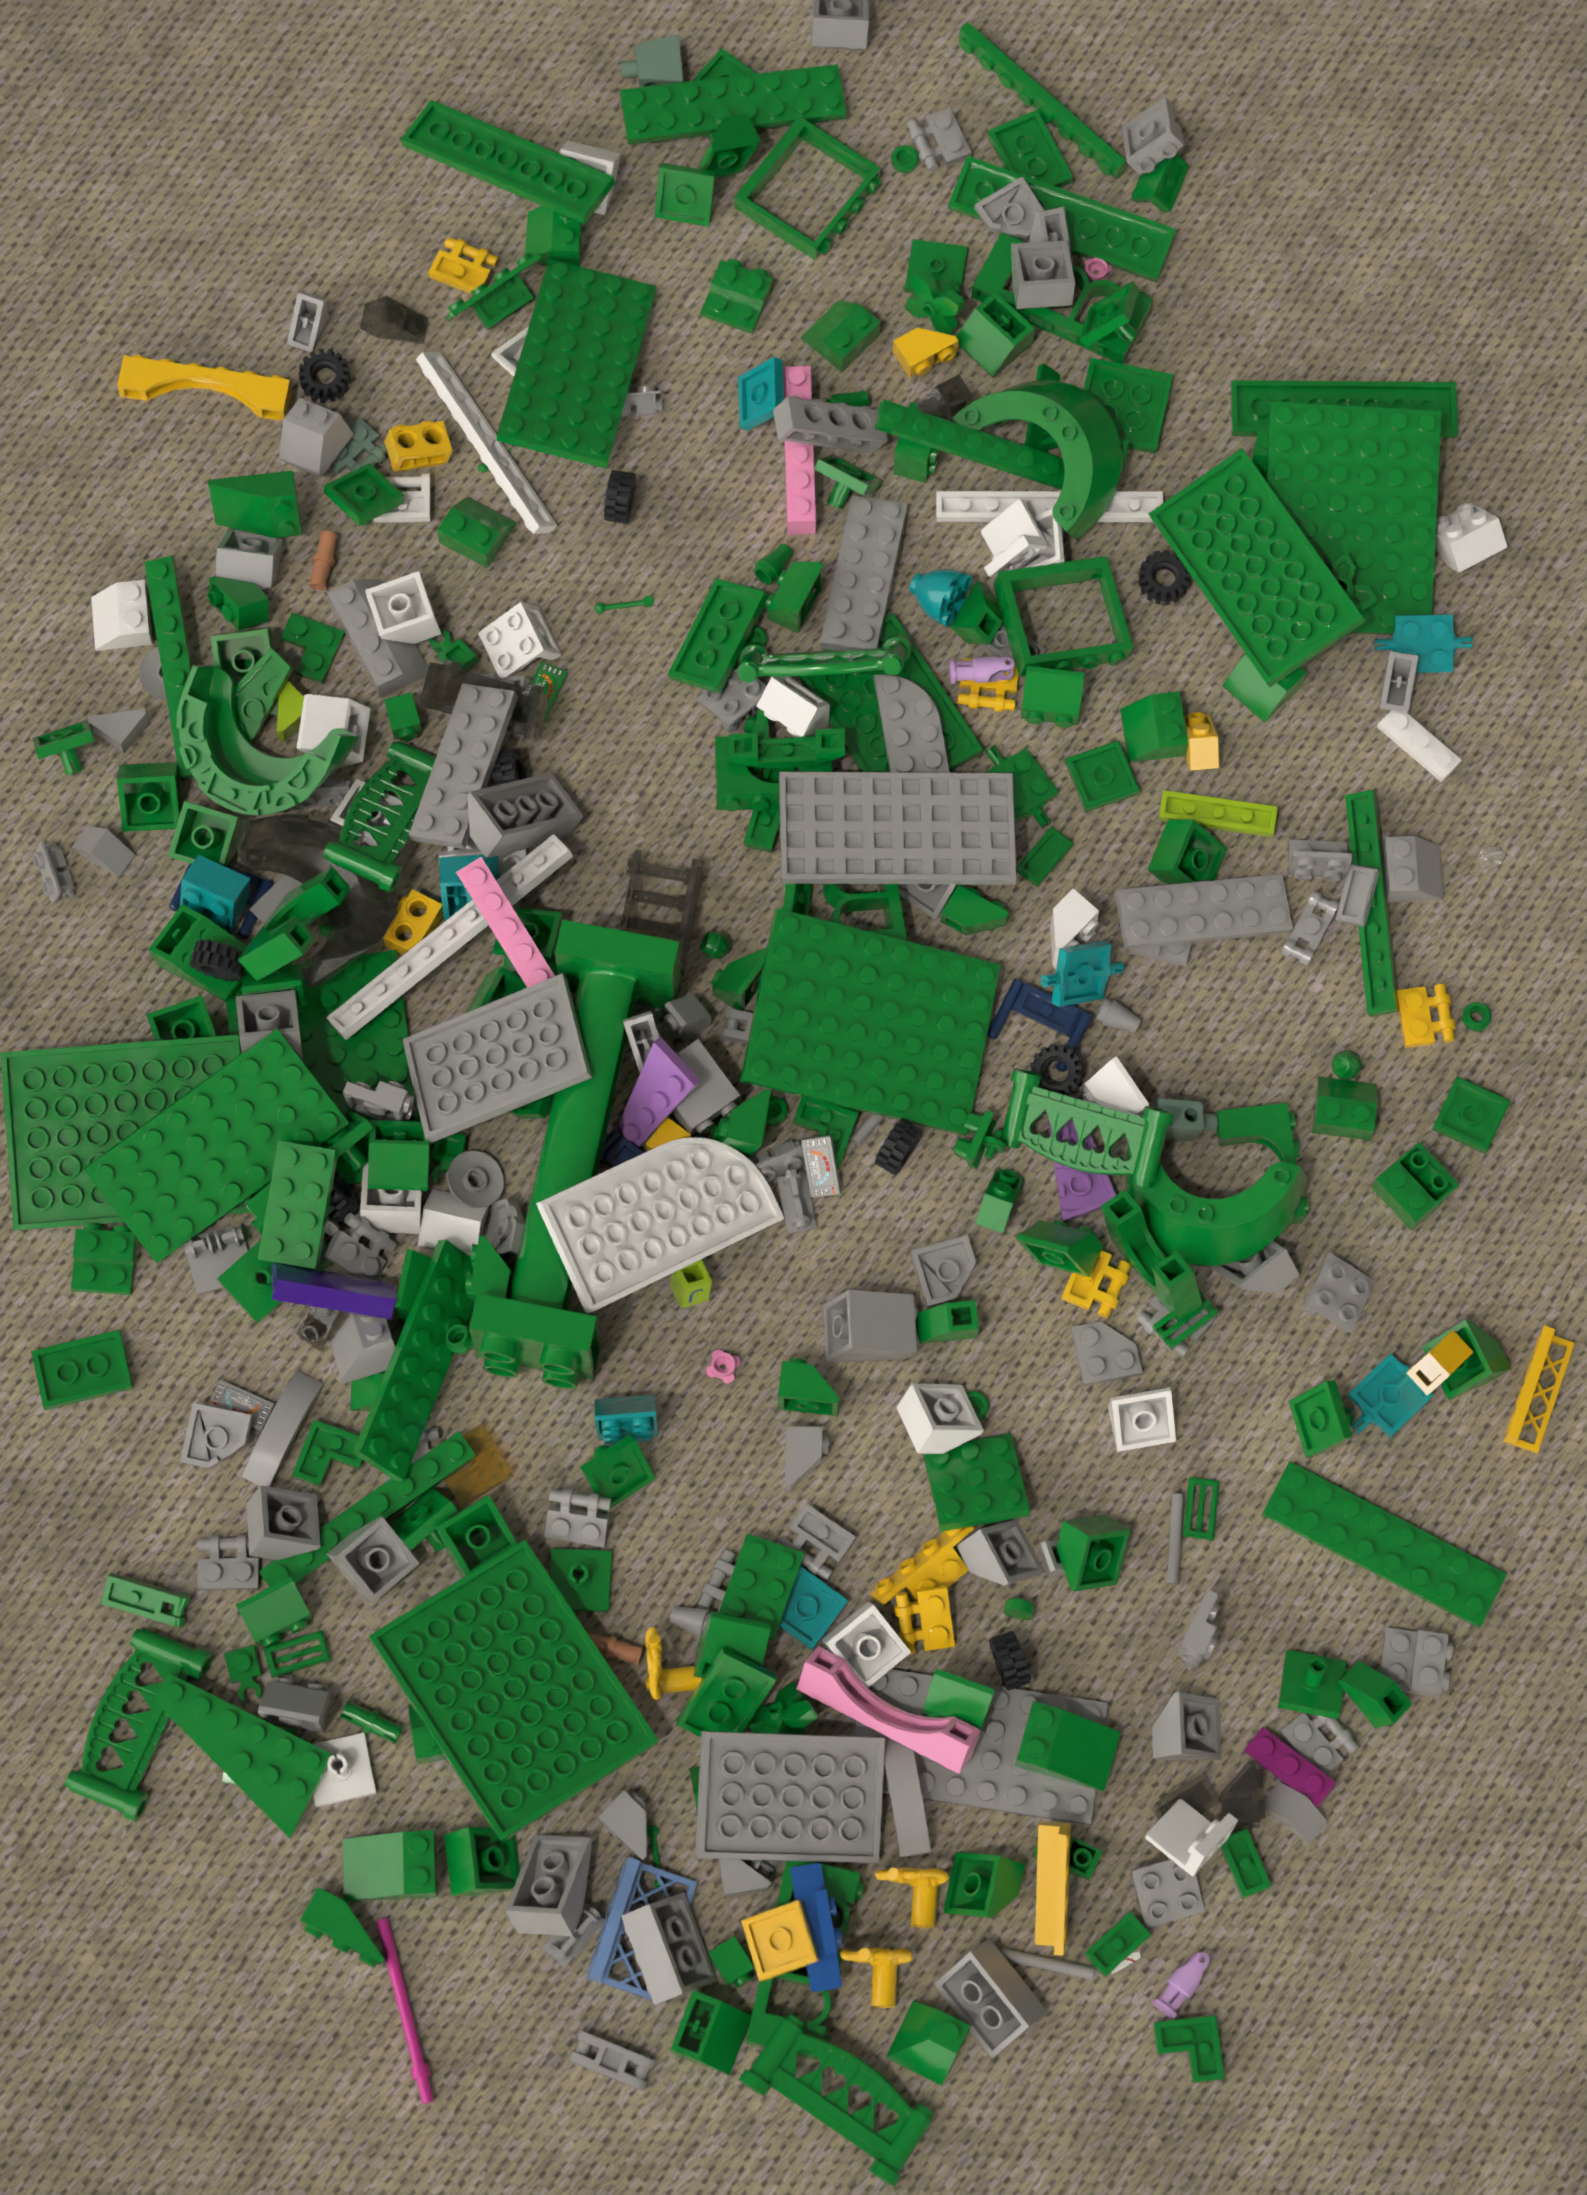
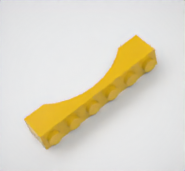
M142 355L123 356L117 383L120 397L145 401L174 390L188 388L210 389L238 399L260 418L283 421L288 414L292 395L290 380L279 375L261 376L252 371L234 372L225 367L213 369L203 367L197 363H188L187 365L175 363L170 359L152 360Z

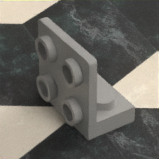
M1289 839L1288 875H1295V878L1298 880H1309L1312 876L1324 877V880L1329 882L1340 881L1341 878H1346L1352 861V854L1347 853V842Z

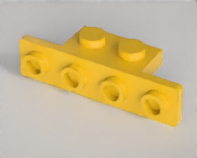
M971 1526L944 1531L936 1539L927 1541L922 1546L921 1551L913 1558L903 1561L898 1567L899 1570L893 1575L880 1580L876 1584L875 1590L870 1593V1596L878 1603L884 1605L903 1588H906L914 1601H917L916 1589L946 1585L947 1588L969 1571L953 1547L972 1532L975 1527Z

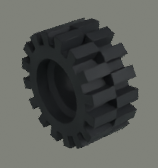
M323 348L319 349L320 354L316 355L315 351L310 352V359L307 356L303 358L304 364L300 363L299 380L301 388L304 389V394L307 397L310 395L311 400L316 402L317 399H320V403H325V399H330L331 403L335 401L334 397L336 396L339 399L342 398L343 391L347 393L349 389L348 384L351 382L350 371L346 359H342V355L339 352L334 355V350L329 349L328 354H325ZM322 368L331 369L336 374L335 379L328 384L317 383L314 380V375Z
M618 470L611 471L604 503L605 521L629 523L636 489L635 473Z
M1164 550L1163 555H1160L1159 551H1155L1153 557L1148 555L1146 562H1142L1139 572L1138 584L1139 587L1141 586V593L1143 595L1146 593V599L1149 601L1155 599V604L1159 605L1160 601L1165 602V605H1170V601L1176 603L1180 597L1183 598L1186 590H1188L1191 575L1180 559H1178L1176 553L1174 552L1172 556L1168 555L1169 550ZM1162 569L1169 570L1174 574L1175 582L1167 587L1160 586L1154 581V574Z
M513 747L499 751L492 770L493 774H491L495 782L494 786L529 778L526 773L528 772L527 768L524 767L525 762L517 748Z
M201 939L196 941L189 965L196 969V971L203 972L207 976L211 975L215 979L221 978L224 981L230 980L231 982H235V980L240 981L244 966L238 959L243 952L237 951V948L229 947L227 944L223 945L217 941L211 942L210 940L204 941Z
M1054 1044L1048 1048L1043 1047L1040 1049L1041 1052L1034 1055L1035 1059L1029 1066L1031 1071L1042 1075L1039 1087L1068 1096L1072 1093L1075 1094L1077 1092L1076 1089L1083 1084L1082 1078L1085 1077L1084 1065L1080 1057L1073 1050L1063 1045L1056 1046ZM1053 1061H1062L1068 1068L1066 1079L1060 1083H1052L1046 1076V1069Z
M901 1118L894 1125L889 1136L886 1137L884 1144L879 1150L880 1152L876 1156L875 1164L896 1176L915 1150L923 1130Z
M335 1171L328 1214L331 1219L343 1222L347 1214L353 1213L361 1205V1201L358 1198L357 1192L352 1190L351 1184L348 1185L346 1183L347 1180L344 1177L341 1178L339 1173Z
M1012 1630L989 1638L991 1653L1005 1689L1009 1691L1031 1683L1029 1669L1026 1665L1027 1662L1014 1631Z

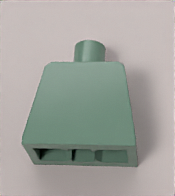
M671 35L639 43L635 46L636 60L620 61L621 77H638L639 87L683 82L679 35Z
M1158 1098L1151 1106L1174 1113L1172 1125L1167 1126L1164 1142L1195 1141L1203 1131H1216L1217 1115L1203 1113V1104L1199 1101Z

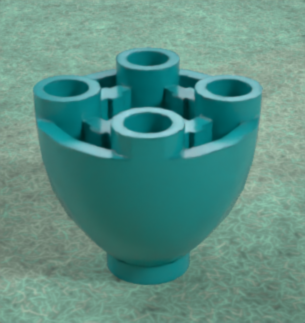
M938 569L926 574L917 573L910 583L909 592L915 595L919 606L928 617L943 626L949 627L966 600L973 578L968 574L953 569Z

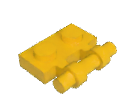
M447 237L444 247L452 251L448 253L440 249L428 275L431 279L472 295L471 292L481 284H487L491 276V270L483 266L487 264L496 267L499 257L490 254V250L483 247L478 249L470 246L466 240L461 238L456 240ZM463 255H465V256H468V257L473 258V259H475V260H474V262L472 263V262H470V261H468V260H465V259H463V258H461V257H462Z
M963 658V661L972 660V659ZM1016 666L1012 668L1014 675L1009 680L974 683L973 680L960 681L959 688L971 690L970 694L958 693L957 704L968 705L969 709L985 707L993 708L994 712H1003V710L1014 711L1015 699H1007L1004 696L1005 693L1016 694L1018 673ZM979 690L996 692V697L979 695Z
M1445 984L1435 985V996L1428 998L1426 987L1397 990L1398 1009L1405 1048L1434 1045V1033L1442 1032L1444 1043L1455 1041V1020L1451 1019L1449 1006L1452 1003L1450 994L1446 992ZM1429 1008H1438L1440 1021L1432 1022Z
M1101 1250L1090 1277L1072 1273L1061 1299L1088 1311L1094 1300L1101 1304L1097 1315L1108 1319L1111 1310L1116 1309L1119 1302L1117 1297L1121 1287L1125 1286L1129 1279L1127 1274L1131 1264L1120 1260L1117 1269L1108 1265L1112 1255ZM1103 1277L1111 1280L1106 1293L1098 1290Z
M946 1585L916 1589L917 1601L909 1602L907 1592L896 1594L897 1605L894 1606L895 1616L899 1617L900 1632H898V1636L911 1651L910 1654L916 1652L914 1642L917 1640H923L925 1651L955 1647ZM919 1613L921 1628L912 1629L911 1615Z

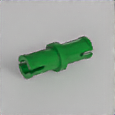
M347 1700L339 1716L340 1719L363 1728L364 1733L369 1735L371 1732L392 1742L394 1745L403 1729V1726L379 1716L380 1712L376 1710L371 1712L352 1703L350 1700Z

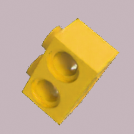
M428 420L417 425H396L389 429L384 442L393 472L448 463L453 451L444 421L433 422ZM427 440H431L435 444L429 443ZM400 444H405V445H407L409 448H405V447L401 446Z
M412 889L408 897L403 896L397 906L398 914L393 921L389 920L384 927L382 935L384 936L385 946L392 950H397V953L401 955L406 954L436 929L444 915L443 905ZM422 908L426 910V913L420 917L412 915L415 909ZM407 932L412 935L407 941L397 939L401 933Z

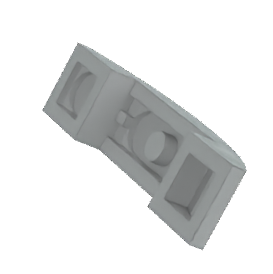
M298 1371L294 1374L271 1412L252 1451L242 1478L259 1486H272L283 1465L282 1461L308 1410L312 1409L324 1383Z
M883 1734L879 1735V1737L885 1738L884 1766L900 1858L931 1853L914 1751Z

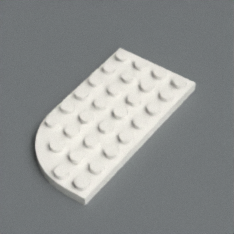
M697 1137L682 1138L662 1144L536 1203L586 1314L592 1313L784 1219L769 1184L762 1173L747 1157L724 1143Z

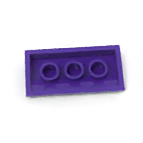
M272 1262V1300L391 1319L396 1302V1293L392 1282Z

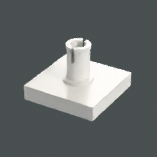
M365 1733L313 1744L333 1754L328 1759L327 1769L313 1795L316 1807L377 1794Z

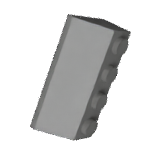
M381 579L351 580L327 592L329 605L379 698L430 675L431 672L416 644L380 638L365 590L383 584Z
M552 773L471 791L467 795L470 837L486 859L539 846L553 834L559 840L567 839L583 818V814Z

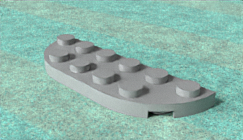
M874 675L890 772L950 773L939 713L929 695L918 685L905 678L893 675Z

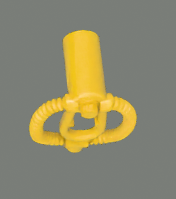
M650 1627L645 1636L649 1678H646L645 1682L646 1688H650L652 1698L659 1700L662 1694L694 1691L702 1678L694 1677L695 1666L662 1669V1666H660L661 1638L658 1629Z
M894 1867L889 1870L879 1869L876 1871L875 1876L878 1880H889L902 1884L908 1883L913 1887L911 1927L935 1928L937 1889L940 1884L947 1882L949 1878L947 1872L938 1868Z
M845 1948L841 1950L840 1955L844 1960L870 1963L872 1966L871 2007L895 2008L897 1965L910 1962L913 1958L912 1952L905 1948L892 1951L886 1948H863L858 1951H851Z

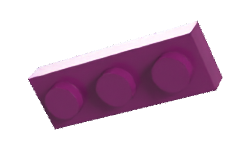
M1264 1727L1259 1730L1244 1749V1752L1284 1784L1307 1796L1317 1809L1337 1785L1334 1780Z

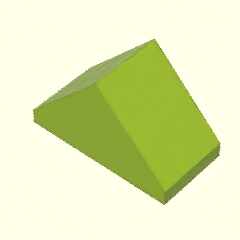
M288 680L278 700L277 735L278 740L284 742L300 729L304 696Z

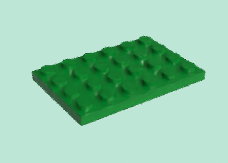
M892 612L885 616L879 648H883L884 642L888 637L896 634L903 635L910 641L912 646L911 655L904 663L902 671L893 676L902 677L915 683L934 702L940 717L949 772L983 754V748ZM884 670L848 674L798 676L805 688L830 704L829 724L832 729L845 728V749L860 772H890L874 684V675L889 674Z

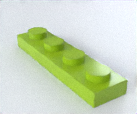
M1163 790L1158 821L1194 820L1204 828L1273 837L1278 807Z

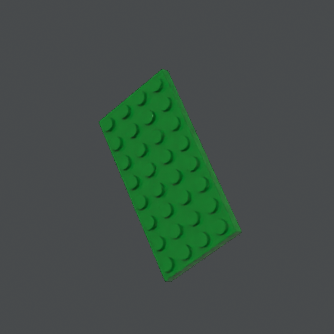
M548 258L496 441L607 469L657 286Z
M1243 448L1148 513L1269 688L1365 622L1361 613Z
M276 1027L84 1168V1171L153 1260L158 1263L186 1243L188 1239L193 1238L271 1181L278 1141L317 1147L348 1125L349 1120L279 1028Z

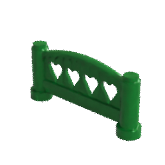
M899 634L888 637L884 642L883 648L769 654L763 644L751 642L745 645L740 653V665L737 673L738 677L746 683L755 681L758 676H820L884 670L889 675H896L902 671L904 663L909 659L912 646L905 636Z
M395 741L391 743L387 752V757L391 758V760L376 771L356 795L346 815L340 841L335 843L330 841L323 854V857L328 862L379 884V889L388 893L393 892L401 876L402 866L394 862L410 838L409 833L436 757L400 741L398 743ZM405 771L416 785L395 786L392 784V781L397 779V772ZM386 791H392L403 805L383 806L379 801L385 799L384 793ZM380 811L391 826H370L366 821L372 819V812ZM367 831L379 846L360 847L356 846L354 841L359 839L360 832Z
M1013 1068L1011 1081L1014 1084L1001 1137L1003 1139L1002 1142L1007 1147L1019 1149L1020 1143H1024L1040 1155L1063 1166L1101 1175H1131L1134 1178L1133 1184L1151 1188V1184L1155 1182L1167 1126H1171L1173 1122V1112L1157 1107L1145 1106L1143 1117L1041 1088L1039 1087L1042 1078L1041 1074L1030 1070ZM1045 1111L1052 1128V1135L1049 1138L1045 1137L1043 1133L1036 1135L1032 1131L1033 1123ZM1071 1119H1073L1079 1138L1075 1146L1070 1144L1069 1141L1061 1142L1058 1138L1059 1131ZM1098 1126L1105 1144V1150L1102 1153H1098L1095 1148L1088 1150L1084 1145L1085 1139ZM1125 1134L1132 1154L1129 1161H1125L1122 1156L1114 1158L1111 1155V1148Z
M138 1628L134 1631L130 1641V1645L135 1648L134 1653L115 1675L96 1709L88 1731L81 1769L77 1771L72 1769L65 1782V1787H68L71 1792L122 1812L124 1818L133 1822H137L141 1818L147 1805L149 1795L138 1790V1787L170 1719L154 1701L162 1683L138 1686L136 1684V1678L142 1674L141 1667L149 1662L153 1664L163 1681L167 1673H170L187 1682L189 1676L202 1680L213 1658V1652L201 1647L196 1650L147 1629L141 1630ZM139 1691L151 1710L130 1715L124 1714L123 1706L129 1702L128 1696L130 1692ZM119 1719H126L138 1739L113 1743L110 1741V1735L116 1730V1722ZM107 1747H112L125 1767L99 1771L97 1763L103 1759V1750Z
M788 2014L786 2018L782 2019L750 2070L745 2069L738 2080L764 2098L771 2087L873 2157L875 2160L868 2171L895 2188L901 2178L899 2172L932 2123L931 2118L934 2113L919 2103L916 2108L910 2107L894 2086L872 2066L840 2046L805 2034L802 2030L805 2024L795 2016ZM800 2049H806L809 2057L815 2056L819 2059L820 2066L818 2069L796 2078V2053ZM826 2067H832L835 2075L841 2074L845 2077L846 2083L844 2087L822 2096V2071ZM852 2085H857L860 2087L861 2093L867 2092L871 2095L872 2101L868 2106L848 2114V2089ZM877 2103H883L887 2111H895L898 2118L894 2124L874 2132V2107Z

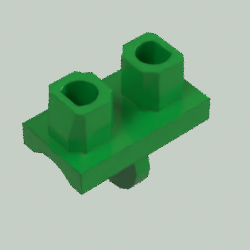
M985 1110L984 1115L968 1113L964 1128L975 1134L974 1139L969 1141L959 1137L954 1147L955 1155L966 1160L968 1166L976 1170L983 1155L988 1159H993L995 1152L1004 1153L1007 1147L1005 1143L1000 1141L1003 1132L995 1129L997 1122L993 1119L994 1113Z

